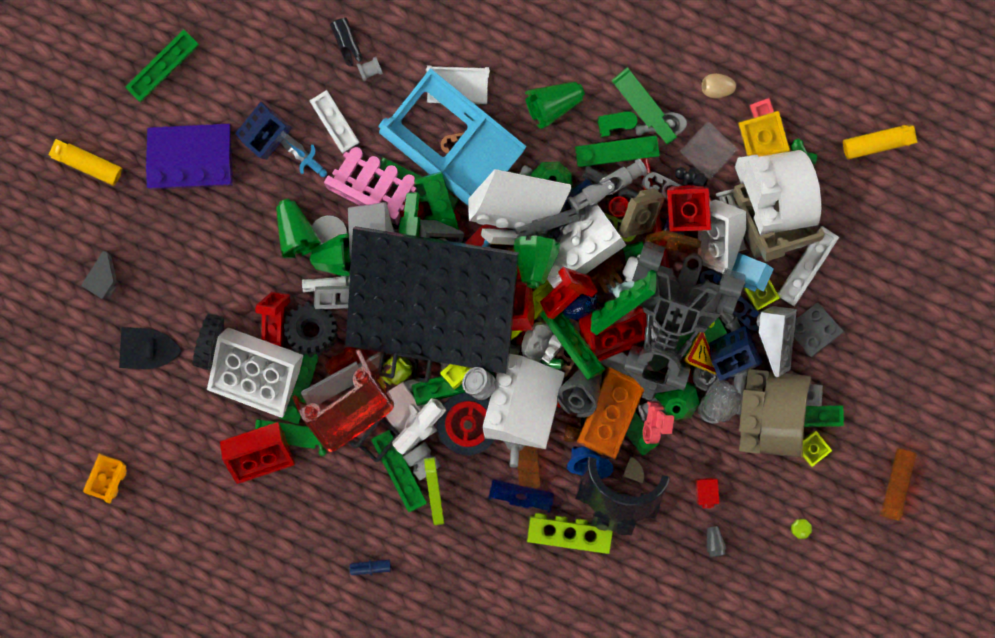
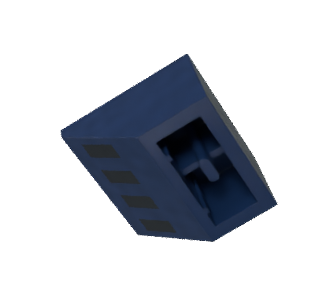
M260 102L235 134L259 158L267 160L292 127L263 102Z
M747 326L709 343L711 362L719 381L731 379L763 364Z

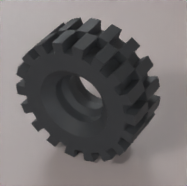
M305 302L306 306L302 307L299 304L296 311L294 309L290 311L291 316H287V324H284L285 335L290 347L292 346L296 353L298 351L303 356L308 354V357H313V354H317L319 357L322 356L321 352L325 351L327 353L330 351L329 347L335 345L334 340H337L338 337L337 323L330 309H315L314 304L310 305V302ZM315 323L320 328L318 335L312 338L305 336L303 332L304 327L307 324Z

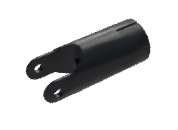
M347 17L330 23L347 66H353L351 51L355 59L361 62L363 57Z

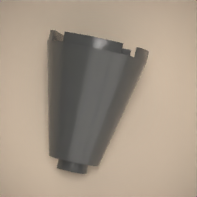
M579 369L560 387L557 396L559 405L569 414L571 411L576 413L577 417L592 415L598 405L603 373L587 380Z

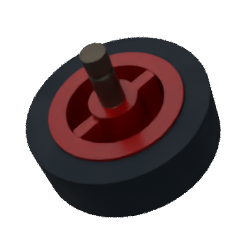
M465 392L452 396L444 403L443 406L446 408V411L437 420V430L442 442L450 450L462 455H474L483 452L494 442V439H484L483 432L489 400L487 398L478 400Z

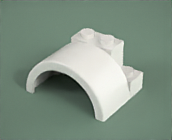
M796 150L760 157L758 155H751L737 159L735 169L741 184H745L755 211L754 220L760 235L773 231L776 233L819 224L821 217L820 187L815 168L805 152ZM777 200H779V212H776L774 209Z

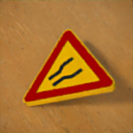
M698 332L685 357V362L715 375L716 371L711 362L710 347L705 334Z

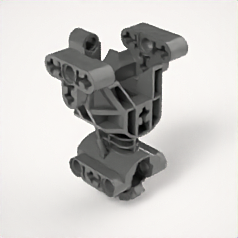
M646 241L632 281L644 279L650 270H654L657 275L656 291L654 295L643 302V312L648 314L647 327H645V342L642 347L632 344L624 370L628 371L644 389L642 398L651 401L654 393L677 389L684 391L690 374L691 364L682 362V357L691 346L692 340L698 332L704 333L722 312L730 315L733 314L745 283V274L725 268L719 285L709 282L710 280L696 285L703 260L699 254L689 253L684 259L677 279L672 267L667 268L660 265L666 247ZM692 258L698 260V267H689L688 260ZM651 316L660 328L656 341H651ZM695 331L678 351L676 346L679 336ZM654 354L669 359L666 375L646 369L649 360H652Z

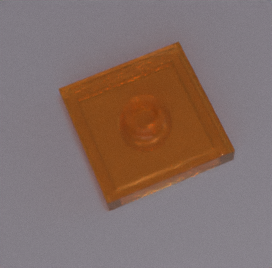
M669 231L649 234L645 242L649 241L666 247L668 250L679 252L701 248L702 242L700 239Z

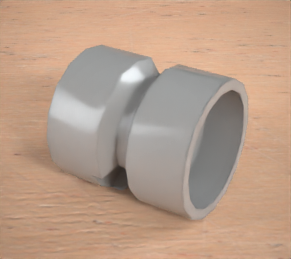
M426 442L421 443L407 455L403 456L409 466H414L413 472L419 481L426 477L424 459L435 457L430 455L431 450ZM435 457L436 469H438L441 464Z

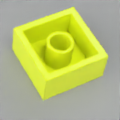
M770 279L764 291L756 289L754 292L745 287L743 288L756 310L779 299Z
M816 430L803 439V458L811 467L832 452L831 448Z

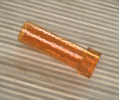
M897 448L880 516L901 521L917 455L916 452Z

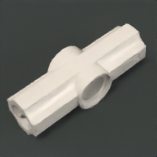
M431 398L418 414L414 413L408 419L405 429L392 442L396 450L402 455H407L420 439L424 440L428 437L433 425L445 413L446 408L440 401Z

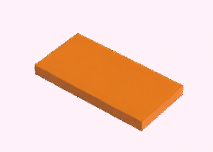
M611 367L607 369L601 383L597 408L592 415L587 417L577 440L578 444L612 460L616 459L644 392V389L634 378Z

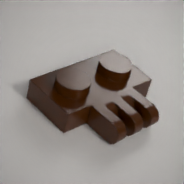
M613 254L596 266L595 270H591L585 275L590 276L596 288L600 286L605 293H608L609 289L606 285L609 284L613 289L616 287L613 280L616 279L619 284L623 282L618 273L624 269V265Z

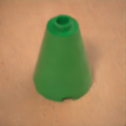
M574 81L530 89L525 92L528 95L525 101L532 119H537L540 123L537 126L540 129H544L580 103L585 92L582 85Z
M290 199L280 201L276 207L282 257L292 259L296 258L295 254L301 253L302 256L311 253L314 248L321 244L320 238L295 201Z

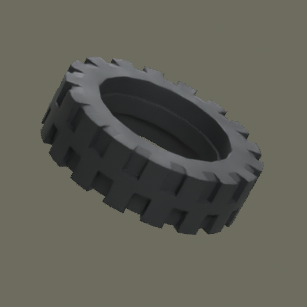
M211 313L205 316L196 341L193 366L210 370L212 367L217 338L224 328V317Z

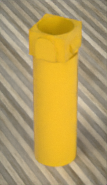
M909 124L843 140V149L847 160L903 146H910L918 142L915 127Z
M55 139L48 154L51 158L112 186L116 185L122 173V167Z

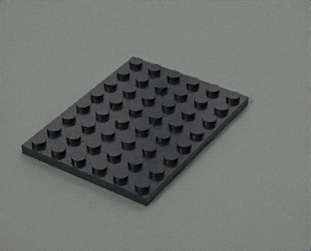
M355 226L352 233L346 346L389 354L402 352L428 356L431 361L469 368L481 367L487 371L506 374L509 366L519 253Z

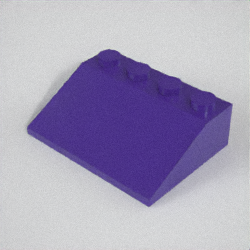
M230 124L147 128V188L154 190L233 186Z

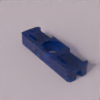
M492 480L488 499H499L509 502L510 505L527 509L534 507L547 510V513H550L554 494L517 484ZM522 493L526 495L527 498L519 499L516 497V495Z

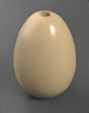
M710 74L702 81L703 93L711 98L726 97L736 90L735 81L723 74Z

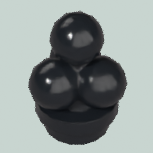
M679 167L675 170V177L680 180L684 179L682 182L683 186L706 187L708 178L705 177L704 173L699 172L698 169L691 168L687 172L685 168Z

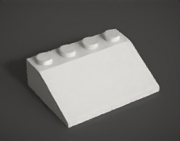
M494 169L468 199L469 221L482 225H494L498 228L515 229L528 225L533 220L537 219L539 221L560 213L571 190V185Z
M597 203L585 207L586 216L583 218V221L591 217L593 222L589 227L581 231L580 243L578 245L572 244L573 231L562 235L559 242V254L547 278L553 288L562 282L558 271L563 267L586 274L626 246ZM549 230L545 235H541V236H542V237H545V238H548V234L550 233L551 230Z
M227 328L217 338L207 390L283 418L300 372L303 355Z
M510 354L508 372L506 374L497 372L496 382L494 383L495 390L491 394L483 424L484 436L546 449L558 403V391L563 384L565 373L527 357Z

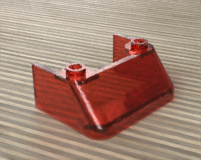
M360 350L356 351L363 366L353 375L352 381L355 387L322 410L315 403L306 405L296 395L292 397L303 421L321 445L331 452L338 450L388 415L394 408V401L376 366Z

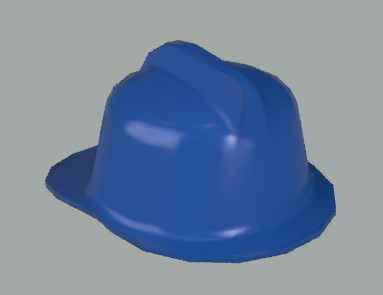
M585 446L572 447L571 460L567 464L569 472L582 476L588 457L597 459L596 467L600 479L607 478L612 474L613 464L609 460L600 457L597 452Z

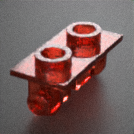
M347 346L344 352L338 356L331 357L324 366L328 374L332 375L347 367L348 363L356 362L359 364L363 362L368 355L363 349Z

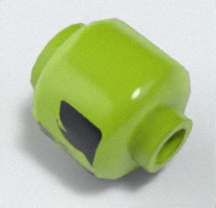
M393 356L383 364L382 372L391 374ZM398 356L394 378L382 376L383 380L389 385L392 383L398 385L404 382L412 374L411 362L406 357Z

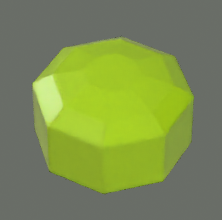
M796 519L791 524V533L798 539H806L812 533L811 524L806 519Z

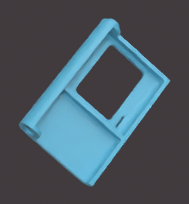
M431 68L395 114L389 119L384 118L378 126L380 128L379 133L427 173L434 174L442 171L447 189L466 205H468L469 197L494 169L508 172L526 149L522 142ZM424 92L432 95L468 126L467 130L445 157L440 156L402 124V119Z

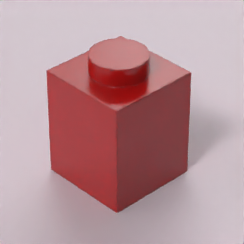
M695 479L697 504L702 505L704 509L714 508V504H719L718 479Z

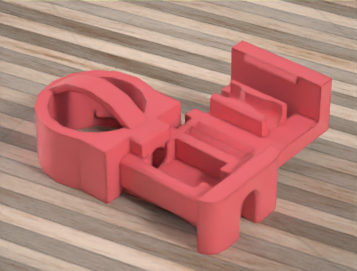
M648 401L647 420L644 421L643 439L646 444H657L660 441L661 433L672 434L674 416L666 415L660 411L664 410V407L658 401Z

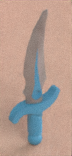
M287 134L281 144L288 152L294 154L295 159L301 161L300 173L304 174V167L308 165L321 177L327 176V171L313 159L315 156L314 145H311V152L308 154L302 144Z

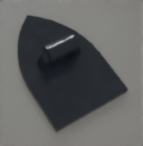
M121 327L119 368H159L173 361L182 352L173 339L160 331L147 328Z

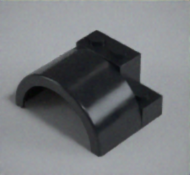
M588 457L578 484L575 499L589 504L594 510L591 526L599 530H610L617 532L619 535L631 536L637 521L645 518H656L660 509L661 499L670 480L669 476L662 475L658 486L646 495L641 493L639 497L623 494L611 491L604 485L597 472V459Z

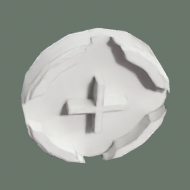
M535 323L533 330H527L522 341L523 356L539 363L550 346L548 343L553 336L551 329L546 323Z

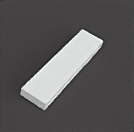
M823 226L820 229L822 228L825 233L824 238L820 242L807 247L777 293L780 298L792 306L796 305L839 239L837 235Z

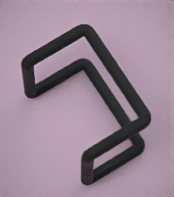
M381 352L378 368L379 376L394 378L397 357L400 356L415 359L412 374L413 380L423 383L429 382L432 361L428 356L396 352L393 354L391 374L382 372L385 353ZM419 359L428 360L425 379L416 377Z
M365 407L364 410L375 422L358 442L346 434L342 436L353 448L362 449L372 460L379 462L392 447V442L400 433L388 421ZM379 421H381L396 435L376 458L361 444L378 425Z

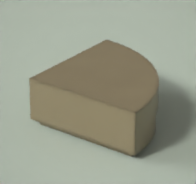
M630 457L623 476L643 483V469L636 459Z

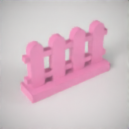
M354 147L349 153L345 151L343 157L346 159L339 170L334 169L332 173L335 177L327 176L324 184L326 188L359 206L377 204L382 201L388 203L387 207L391 222L398 226L401 217L399 211L404 212L405 205L403 204L406 200V194L414 193L417 190L414 187V176L406 175L403 180L396 178L398 170L395 166H388L383 171L379 169L380 160L377 157L372 156L367 162L363 161V153L360 148ZM357 165H360L363 169L355 180L351 178V175ZM377 174L381 177L373 189L368 185L374 175ZM346 183H350L352 187H349ZM394 183L398 185V188L392 198H390L386 194Z

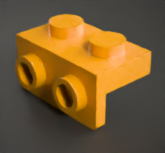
M99 453L83 492L111 503L112 499H115L118 494L120 480H123L126 475V465L118 459Z

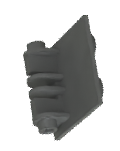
M816 303L795 321L794 338L810 357H813L844 333L819 303Z

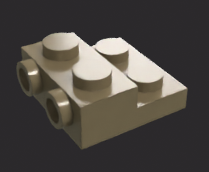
M655 188L642 190L636 198H631L618 234L625 238L652 232L665 196Z

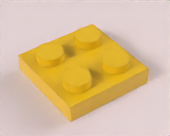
M779 111L738 122L747 156L758 155L760 157L790 151Z

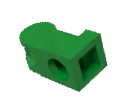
M632 112L603 115L597 118L600 138L609 137V131L622 129L630 131L637 124V117Z

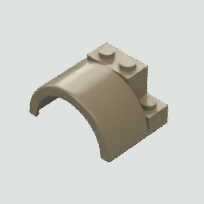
M745 184L734 186L733 196L739 209L746 211V231L744 237L754 258L763 256L766 262L785 256V252L820 242L824 238L825 233L822 228L819 229L818 233H815L810 227L776 233L773 231L760 235L754 220L755 211ZM779 200L776 201L774 206L776 212H779Z
M748 370L746 390L743 392L739 451L797 458L803 457V432L811 376L784 373L780 377H776L772 371Z

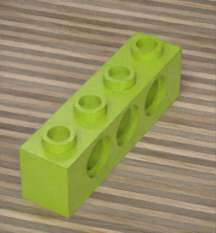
M535 513V516H530L527 542L606 554L610 552L613 531L599 530L588 524V520L576 519V522L567 521L568 517L556 516L555 519L547 518V514ZM548 524L555 527V532L552 535H547L543 531L544 527ZM572 527L576 530V533L572 538H567L564 535L565 529ZM589 530L596 532V537L592 541L585 539V533Z

